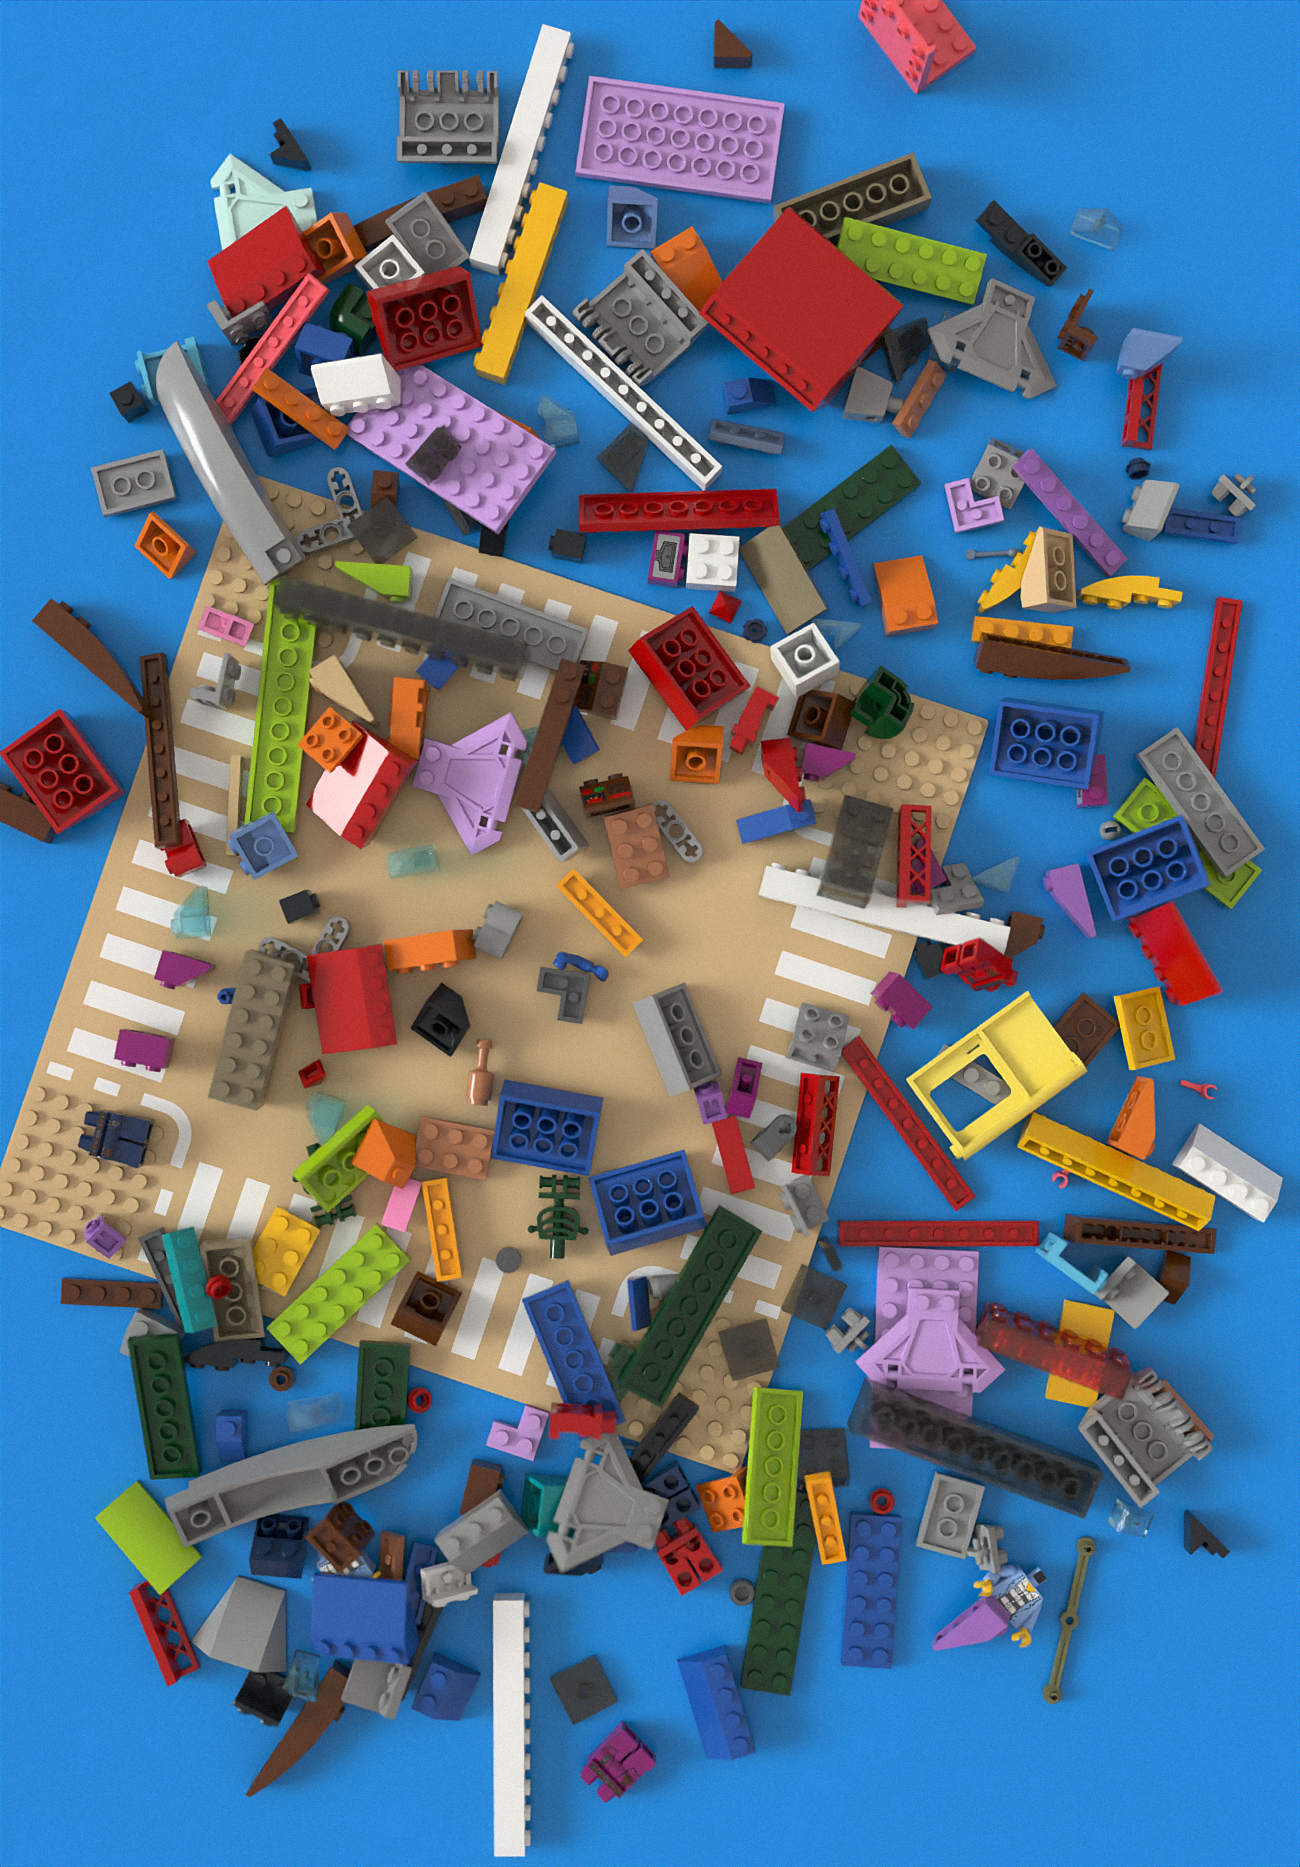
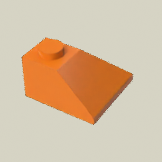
M699 724L673 738L670 767L671 781L719 784L724 726Z
M374 1118L351 1164L383 1182L404 1189L415 1168L416 1136Z

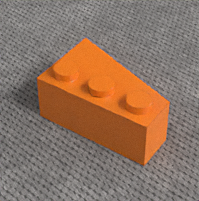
M394 677L391 693L392 712L389 713L388 718L390 737L387 736L386 741L419 761L424 742L430 687L424 680Z
M448 930L384 940L387 970H397V974L411 973L413 967H420V971L435 969V964L443 963L444 968L458 966V961L476 959L474 940H472L473 930Z

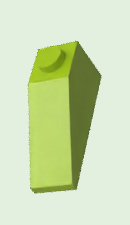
M335 561V567L338 571L385 599H389L390 603L404 604L405 600L411 601L413 581L411 566Z

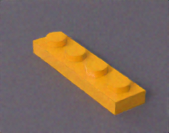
M975 616L973 618L971 642L979 643L981 632L1071 648L1073 627Z
M574 868L556 885L625 958L643 941Z
M448 1178L422 1181L437 1282L462 1278Z
M830 1471L805 1475L822 1565L847 1561Z

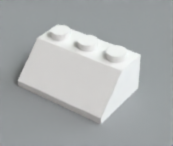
M382 354L311 365L321 405L332 416H343L346 413L353 412L365 413L368 410L378 408L389 409L391 406L401 404V378Z

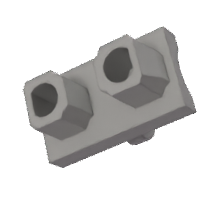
M1238 473L1234 477L1240 484L1237 487L1222 474L1218 478L1219 482L1211 494L1221 502L1231 492L1237 499L1227 509L1235 517H1239L1248 509L1251 511L1256 506L1242 492L1245 489L1252 495L1257 490L1250 484L1255 477L1251 474L1245 479Z
M849 1307L841 1316L849 1327L842 1332L833 1324L825 1332L832 1343V1348L838 1354L852 1340L854 1341L847 1347L852 1353L859 1346L864 1351L868 1348L863 1341L870 1334L864 1330L859 1336L857 1335L870 1321L863 1313L859 1314Z
M976 1523L974 1526L975 1538L972 1539L973 1546L967 1548V1555L975 1557L976 1564L979 1565L980 1570H989L994 1574L1001 1572L1000 1566L1008 1562L1007 1553L1004 1549L997 1548L996 1542L1003 1539V1528L998 1525Z

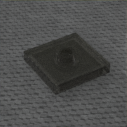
M388 496L347 525L375 564L385 563L418 538Z
M802 1264L781 1310L827 1330L847 1284Z
M766 1317L718 1331L732 1382L781 1367Z
M595 1654L550 1678L573 1725L618 1702V1698Z

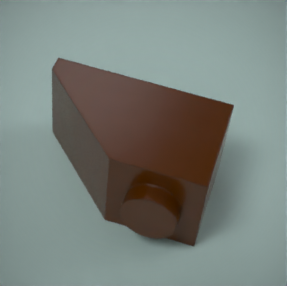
M373 470L370 529L395 531L400 489L399 472Z
M1016 911L1009 912L1006 926L1011 928L1004 956L1012 958L1036 944L1038 939H1042L1045 925L1042 924L1043 918Z
M473 1458L459 1514L464 1515L493 1495L497 1488L502 1489L505 1474L501 1473L502 1465Z

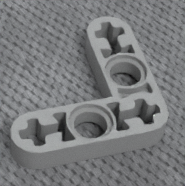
M333 468L327 476L340 518L300 532L296 542L304 554H315L359 539L367 531V524L351 477L344 468ZM337 474H340L341 477H346L342 480L346 491L341 492L337 482H333L336 480ZM344 497H351L354 499V505L350 509H343L340 505L341 500ZM348 515H354L358 524L362 523L358 527V532L349 529L352 526V522ZM330 528L337 529L339 533L334 541H329L325 538V533ZM320 532V537L324 544L320 545L319 540L311 543V548L302 545L305 543L306 537H309L311 540L317 539L316 533Z
M658 800L652 805L655 813L657 812L656 806L659 805L661 808L666 806L668 808L666 810L668 818L670 819L672 815L676 818V820L669 822L664 828L661 824L666 822L661 815L656 817L658 828H660L684 861L689 863L698 861L703 853L701 844L667 801ZM675 824L680 825L684 831L683 835L677 839L672 838L669 834L670 827ZM687 835L691 838V840L687 841L690 847L696 846L698 848L695 858L691 855L685 856L687 852L686 847L682 844L679 848L676 844L682 842Z
M339 916L331 918L327 922L311 954L320 953L321 945L327 942L333 946V951L340 950L350 932L348 920ZM342 921V927L345 930L344 932L337 933L335 938L340 940L338 944L334 940L325 938L327 933L330 936L334 934L335 928L332 925ZM266 937L260 942L258 947L260 952L267 953L268 950L265 948V945L274 942V948L279 951H283V947L287 948L281 957L287 958L290 953H296L300 959L297 976L311 982L308 970L303 969L302 973L299 972L304 966L307 954L274 937ZM270 953L271 955H275V956H279V957H280V955H278V954H276V953Z

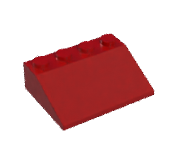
M288 206L280 209L207 261L222 301L232 318L261 301L264 302L270 312L294 294L308 273L312 274L315 278H319L326 273Z
M460 266L367 291L371 316L385 359L395 371L483 346L471 274Z
M693 606L640 637L628 650L686 731L708 718L750 687V684Z
M58 709L0 751V756L57 834L97 813L126 793L71 715L62 709Z
M354 720L351 725L363 734V738L333 773H329L327 770L324 771L306 806L338 835L358 848L363 849L373 840L418 761Z
M1173 901L1163 903L1128 918L1130 922L1128 928L1134 938L1138 937L1142 944V947H1140L1141 952L1154 965L1153 973L1159 982L1163 981L1167 989L1165 994L1172 1004L1175 1003L1176 1006H1183L1222 992L1219 983Z
M382 943L306 955L322 1054L397 1044Z

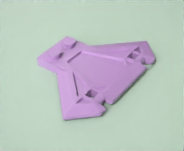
M512 712L452 745L430 738H425L413 787L438 794L471 855L500 841L503 832L496 829L498 821L506 822L523 760L516 758L518 749L526 750L528 744ZM503 744L508 746L506 754L501 753ZM483 816L488 817L486 826L482 825Z
M908 1287L907 1314L855 1361L878 1388H887V1380L897 1381V1389L962 1392V1384H972V1392L981 1393L1006 1370L958 1317L960 1294L958 1289ZM888 1364L897 1365V1370H888ZM963 1368H971L972 1374H963Z

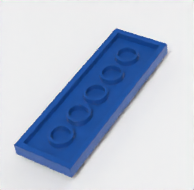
M569 1279L522 1298L563 1403L585 1404L593 1408L594 1404H602V1410L616 1411V1425L625 1422L626 1418ZM576 1433L579 1440L587 1438Z
M851 1512L841 1649L842 1666L892 1669L901 1515Z

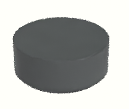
M505 1247L499 1251L496 1257V1265L502 1272L512 1273L519 1268L521 1254L517 1249Z
M739 1578L730 1585V1598L736 1605L746 1606L753 1601L755 1591L753 1584L749 1580Z

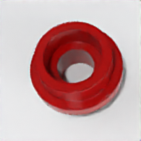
M226 1275L214 1276L206 1285V1293L214 1299L226 1297L231 1290L230 1280Z
M422 1387L414 1388L407 1397L408 1407L415 1413L427 1411L432 1403L430 1392ZM418 1395L422 1399L419 1405L416 1403V1397Z
M879 1488L872 1492L869 1503L874 1512L887 1514L893 1509L895 1499L889 1490ZM879 1497L886 1498V1502L882 1505L878 1504L877 1500Z

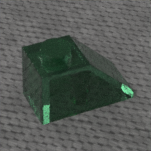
M624 1339L620 1344L616 1342L608 1354L611 1357L609 1365L615 1397L618 1402L622 1401L628 1389L622 1387L617 1382L637 1349Z

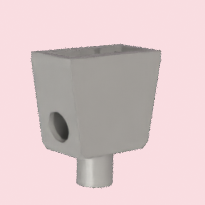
M857 367L842 418L881 423L885 411L898 414L904 400L890 396L893 387L892 382L861 367Z

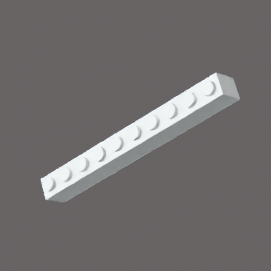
M542 24L469 257L471 267L500 275L501 269L507 266L509 259L507 249L509 244L513 245L515 241L516 230H514L516 221L520 222L523 215L524 207L521 206L523 198H528L531 183L528 182L531 174L535 175L538 167V160H536L538 151L542 152L545 145L546 137L543 136L545 128L549 129L551 126L553 113L550 112L552 106L557 105L560 90H558L560 81L564 82L566 78L567 67L565 64L567 58L571 59L573 56L575 44L572 43L571 32Z
M541 295L525 312L526 323L703 491L721 475L722 465L545 297Z
M772 863L771 867H765L758 894L760 897L953 946L963 945L964 942L980 937L1004 955L1011 928L1004 926L1005 921L990 918L989 922L980 920L981 915L966 912L965 916L956 914V912L936 915L930 902H909L906 908L896 907L895 893H893L892 897L883 895V890L869 887L868 891L858 889L859 884L845 881L844 885L834 883L835 878L820 875V879L810 877L811 872L796 869L795 873L786 871L787 866Z
M495 1593L493 1599L494 1857L525 1856L526 1846H531V1830H526V1821L531 1819V1805L526 1804V1795H530L531 1780L526 1779V1770H530V1754H526V1744H530V1728H526V1719H530V1703H525V1694H530V1677H525V1668H530V1652H525V1643L530 1642V1627H525V1617L530 1615V1602L525 1601V1593Z

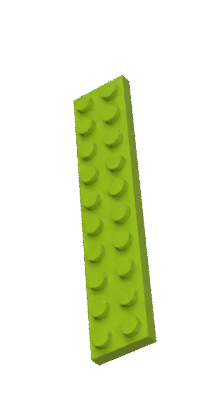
M270 581L244 825L250 821L254 822L274 811L285 832L296 833L304 750L297 744L306 735L311 691L309 679L312 678L309 670L313 668L321 597V586L317 584Z

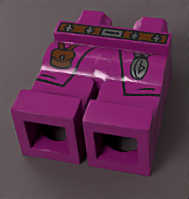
M621 1721L594 1752L587 1757V1764L580 1772V1777L589 1786L599 1778L603 1784L597 1789V1794L607 1803L615 1796L620 1798L647 1770L650 1771L656 1765V1755L641 1740L638 1741V1736Z

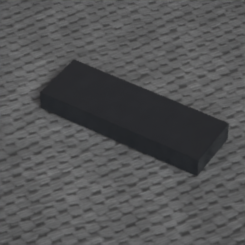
M823 1236L817 1239L833 1271L836 1272L842 1269L843 1265L828 1238Z

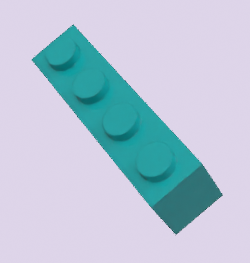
M194 1226L163 1234V1244L184 1332L194 1333L218 1326L211 1297L206 1293V1285L208 1283Z

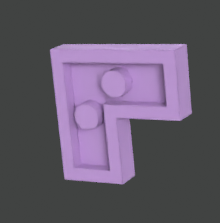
M969 478L944 484L955 534L1004 522L999 496L974 502Z
M526 1404L518 1427L494 1419L486 1446L533 1461L549 1412Z

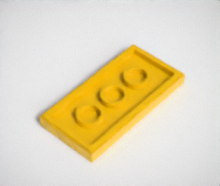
M1067 1299L1064 1300L1045 1392L1046 1399L1084 1407H1090L1097 1401L1115 1314L1113 1309Z

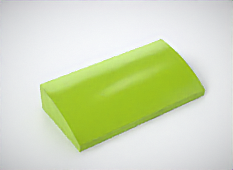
M368 1104L292 1172L293 1176L327 1213L370 1175L351 1164L373 1119L376 1118L383 1121L379 1114Z
M139 1480L95 1517L159 1595L165 1592L203 1557L194 1545L184 1547L171 1518Z

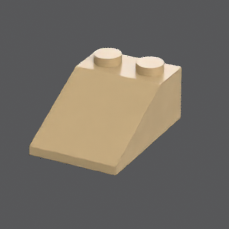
M1044 527L1038 529L1021 581L1020 598L1022 608L1047 613L1077 608L1073 534Z
M335 655L309 670L312 675L309 681L320 696L324 694L331 701L375 728L381 726L343 663Z

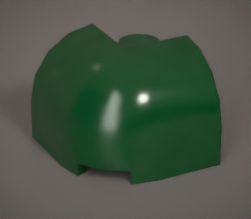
M347 284L332 306L329 314V325L333 332H342L353 338L354 354L358 357H363L375 341L373 332L376 328L371 316L368 296L360 288Z
M880 666L857 693L853 700L855 703L849 715L867 726L864 732L867 735L878 739H891L905 728L915 703L911 702V697L906 690L908 686L900 678L883 666Z

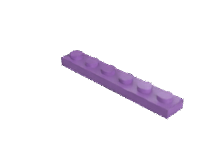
M1032 448L1028 449L1011 466L1067 532L1073 534L1074 540L1107 577L1111 576L1128 559Z

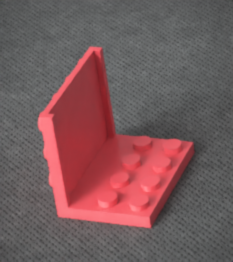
M862 0L858 17L915 94L921 92L976 51L977 47L942 0Z

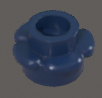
M1134 458L1126 466V473L1129 474L1130 479H1142L1149 474L1150 463L1143 458Z
M760 619L748 620L743 626L744 638L747 641L751 640L752 643L761 642L762 638L767 635V627L764 626V622ZM756 629L757 633H753L752 630Z

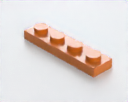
M267 367L251 389L334 450L337 449L350 429Z

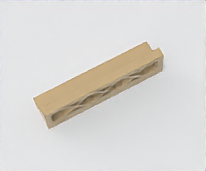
M231 755L227 841L230 840L229 833L241 826L244 758L237 755ZM228 843L226 844V855L239 856V853L233 854Z

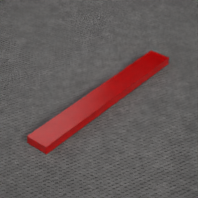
M1217 597L1215 601L1193 744L1194 751L1214 778H1216L1243 603L1242 600Z
M857 1036L844 1045L841 1055L954 1211H958L976 1196L861 1037Z
M838 1220V1245L1039 1246V1221Z

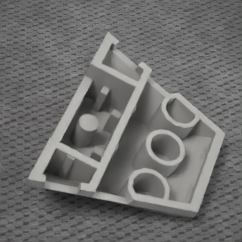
M238 1575L191 1642L207 1656L255 1672H286V1590Z

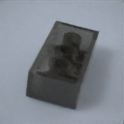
M849 795L844 796L839 808L817 896L862 909L866 908L871 898L894 808Z

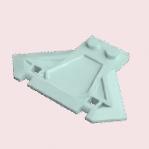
M229 154L211 179L212 189H220L221 196L214 198L222 250L285 206H288L302 232L318 222L312 188L285 192L232 154ZM235 187L236 193L231 194L230 188Z

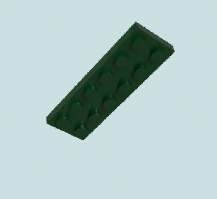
M891 444L784 526V529L806 568L810 571L832 554L829 543H831L828 533L825 534L820 526L819 520L822 519L820 513L829 509H835L847 541H849L921 486L922 483Z
M180 1333L130 1336L127 1342L150 1480L200 1477L202 1468Z

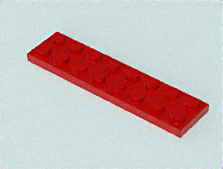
M776 489L579 495V532H643L646 530L669 531L673 529L695 530L706 528L743 529L746 527L768 528L780 525Z

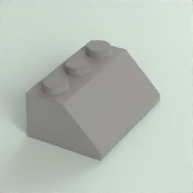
M500 1489L440 1530L435 1542L448 1561L465 1575H468L523 1537L529 1530Z

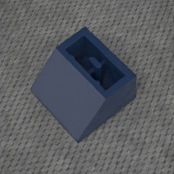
M268 1515L258 1518L249 1557L251 1575L302 1579L307 1549V1539L305 1536L308 1533L309 1518Z

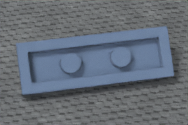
M712 419L708 440H713L719 444L738 445L743 449L762 450L768 454H781L785 433Z

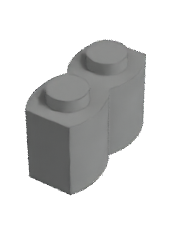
M495 901L494 905L489 904L483 915L486 918L483 927L478 926L472 937V940L475 941L474 946L502 960L524 915L498 901Z

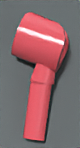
M1183 1079L1180 1081L1181 1086L1199 1092L1201 1097L1214 1099V1097L1207 1095V1089H1217L1215 1085L1207 1083L1200 1085Z
M1063 1169L1062 1171L1054 1172L1052 1181L1054 1182L1059 1176L1064 1177L1063 1182L1059 1185V1188H1064L1068 1183L1067 1176L1070 1174V1171Z

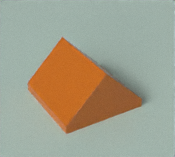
M154 511L149 513L135 544V547L170 580L197 553Z

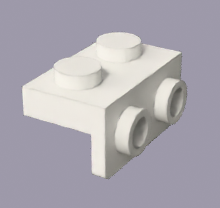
M449 1561L421 1569L422 1599L433 1607H443L447 1605V1602L454 1600L464 1601L469 1599L470 1596L478 1594V1588L471 1584V1572L465 1575Z

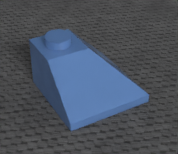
M610 185L607 212V246L655 249L658 199L636 187Z
M1132 328L1121 344L1116 373L1123 374L1122 376L1127 379L1141 378L1168 360L1182 343L1183 337Z

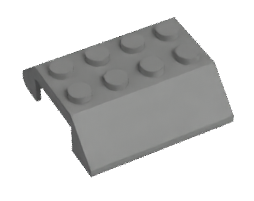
M398 70L400 136H397V163L497 164L499 152L498 71H487V88L484 86V71H478L476 75L478 90H469L470 77L468 70H462V88H460L459 70H437V88H435L434 70H428V90H420V74L418 70L412 71L413 88L410 85L409 70Z
M643 249L624 264V272L592 301L589 302L586 298L572 311V314L579 322L583 321L582 325L585 329L596 324L599 326L594 330L592 336L595 340L599 339L598 343L612 359L616 357L615 362L618 366L628 361L632 363L627 367L625 373L628 377L632 376L631 380L638 387L653 381L693 345L709 324L708 321L698 314L699 311Z
M1152 1367L1128 1375L1089 1407L1077 1427L1140 1508L1160 1493L1156 1488L1158 1483L1192 1456L1200 1461L1213 1449L1212 1444L1204 1437L1201 1430L1183 1435L1195 1423L1189 1418V1415L1177 1399L1173 1398V1394L1170 1391L1162 1392L1155 1396L1152 1395L1153 1392L1160 1390L1164 1384Z

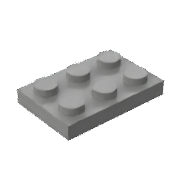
M426 191L385 220V223L398 241L422 268L425 275L456 267L470 257L469 251Z
M163 449L91 468L102 513L105 518L177 499L166 452Z
M935 1471L916 1539V1546L965 1560L984 1493V1484Z

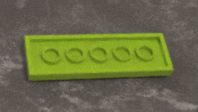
M848 217L843 219L837 248L874 280L969 305H974L987 257V254Z
M1142 778L1112 817L1134 834L1178 815L1158 787L1148 779ZM1195 841L1210 882V886L1203 889L1226 908L1232 909L1261 873L1262 869L1249 860L1230 875L1222 878Z
M378 1223L375 1224L267 1327L268 1331L301 1365L393 1278L411 1258Z
M753 1388L742 1543L788 1547L793 1545L803 1391Z

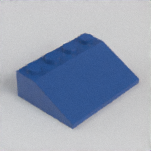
M1006 697L999 700L989 775L1088 790L1100 741L1104 711Z
M1183 815L1086 852L1113 923L1210 886L1195 841Z
M504 1080L500 1094L491 1158L589 1176L603 1097Z
M685 1150L588 1177L610 1256L706 1228V1222Z
M315 1572L313 1575L311 1637L315 1655L408 1665L420 1645L409 1582Z

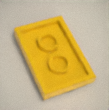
M1160 986L1114 996L1129 1070L1176 1060Z
M276 1206L253 1249L258 1283L285 1297L322 1229L317 1228L316 1225L290 1211Z

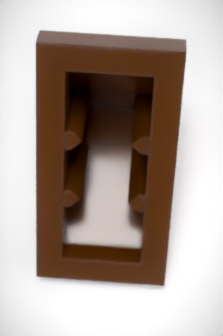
M718 19L714 26V68L748 69L752 65L753 54Z
M1165 1250L1155 1279L1169 1292V1295L1163 1301L1175 1305L1189 1286L1191 1257Z

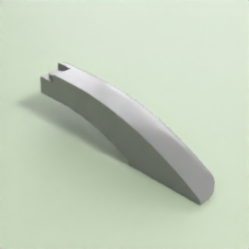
M176 341L167 349L158 366L156 390L159 402L185 455L212 503L263 584L268 585L271 580H276L307 558L261 485L232 430V425L180 343Z
M414 1424L368 1428L314 1438L270 1450L189 1481V1489L165 1498L167 1511L186 1548L230 1528L261 1517L310 1505L334 1502V1505L383 1485L399 1475L408 1466L407 1461L411 1454L415 1453L417 1431Z

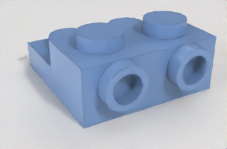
M274 811L254 822L250 821L229 833L230 840L227 843L233 854L239 853L243 860L240 862L244 873L246 875L251 874L254 880L299 856Z

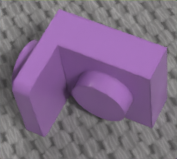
M717 1081L706 1082L693 1088L703 1125L728 1118Z
M99 1215L97 1219H92L85 1227L86 1243L108 1259L126 1242V1237L109 1225L103 1215Z

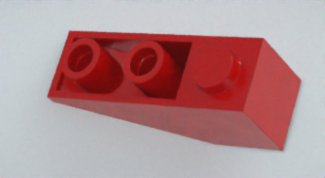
M790 737L761 741V759L764 776L798 813L802 812V802L806 801L804 786H799V782L802 781L801 767H796L795 762H798L797 747H792Z

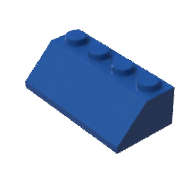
M725 1645L677 1659L706 1758L734 1760L756 1753L753 1735Z

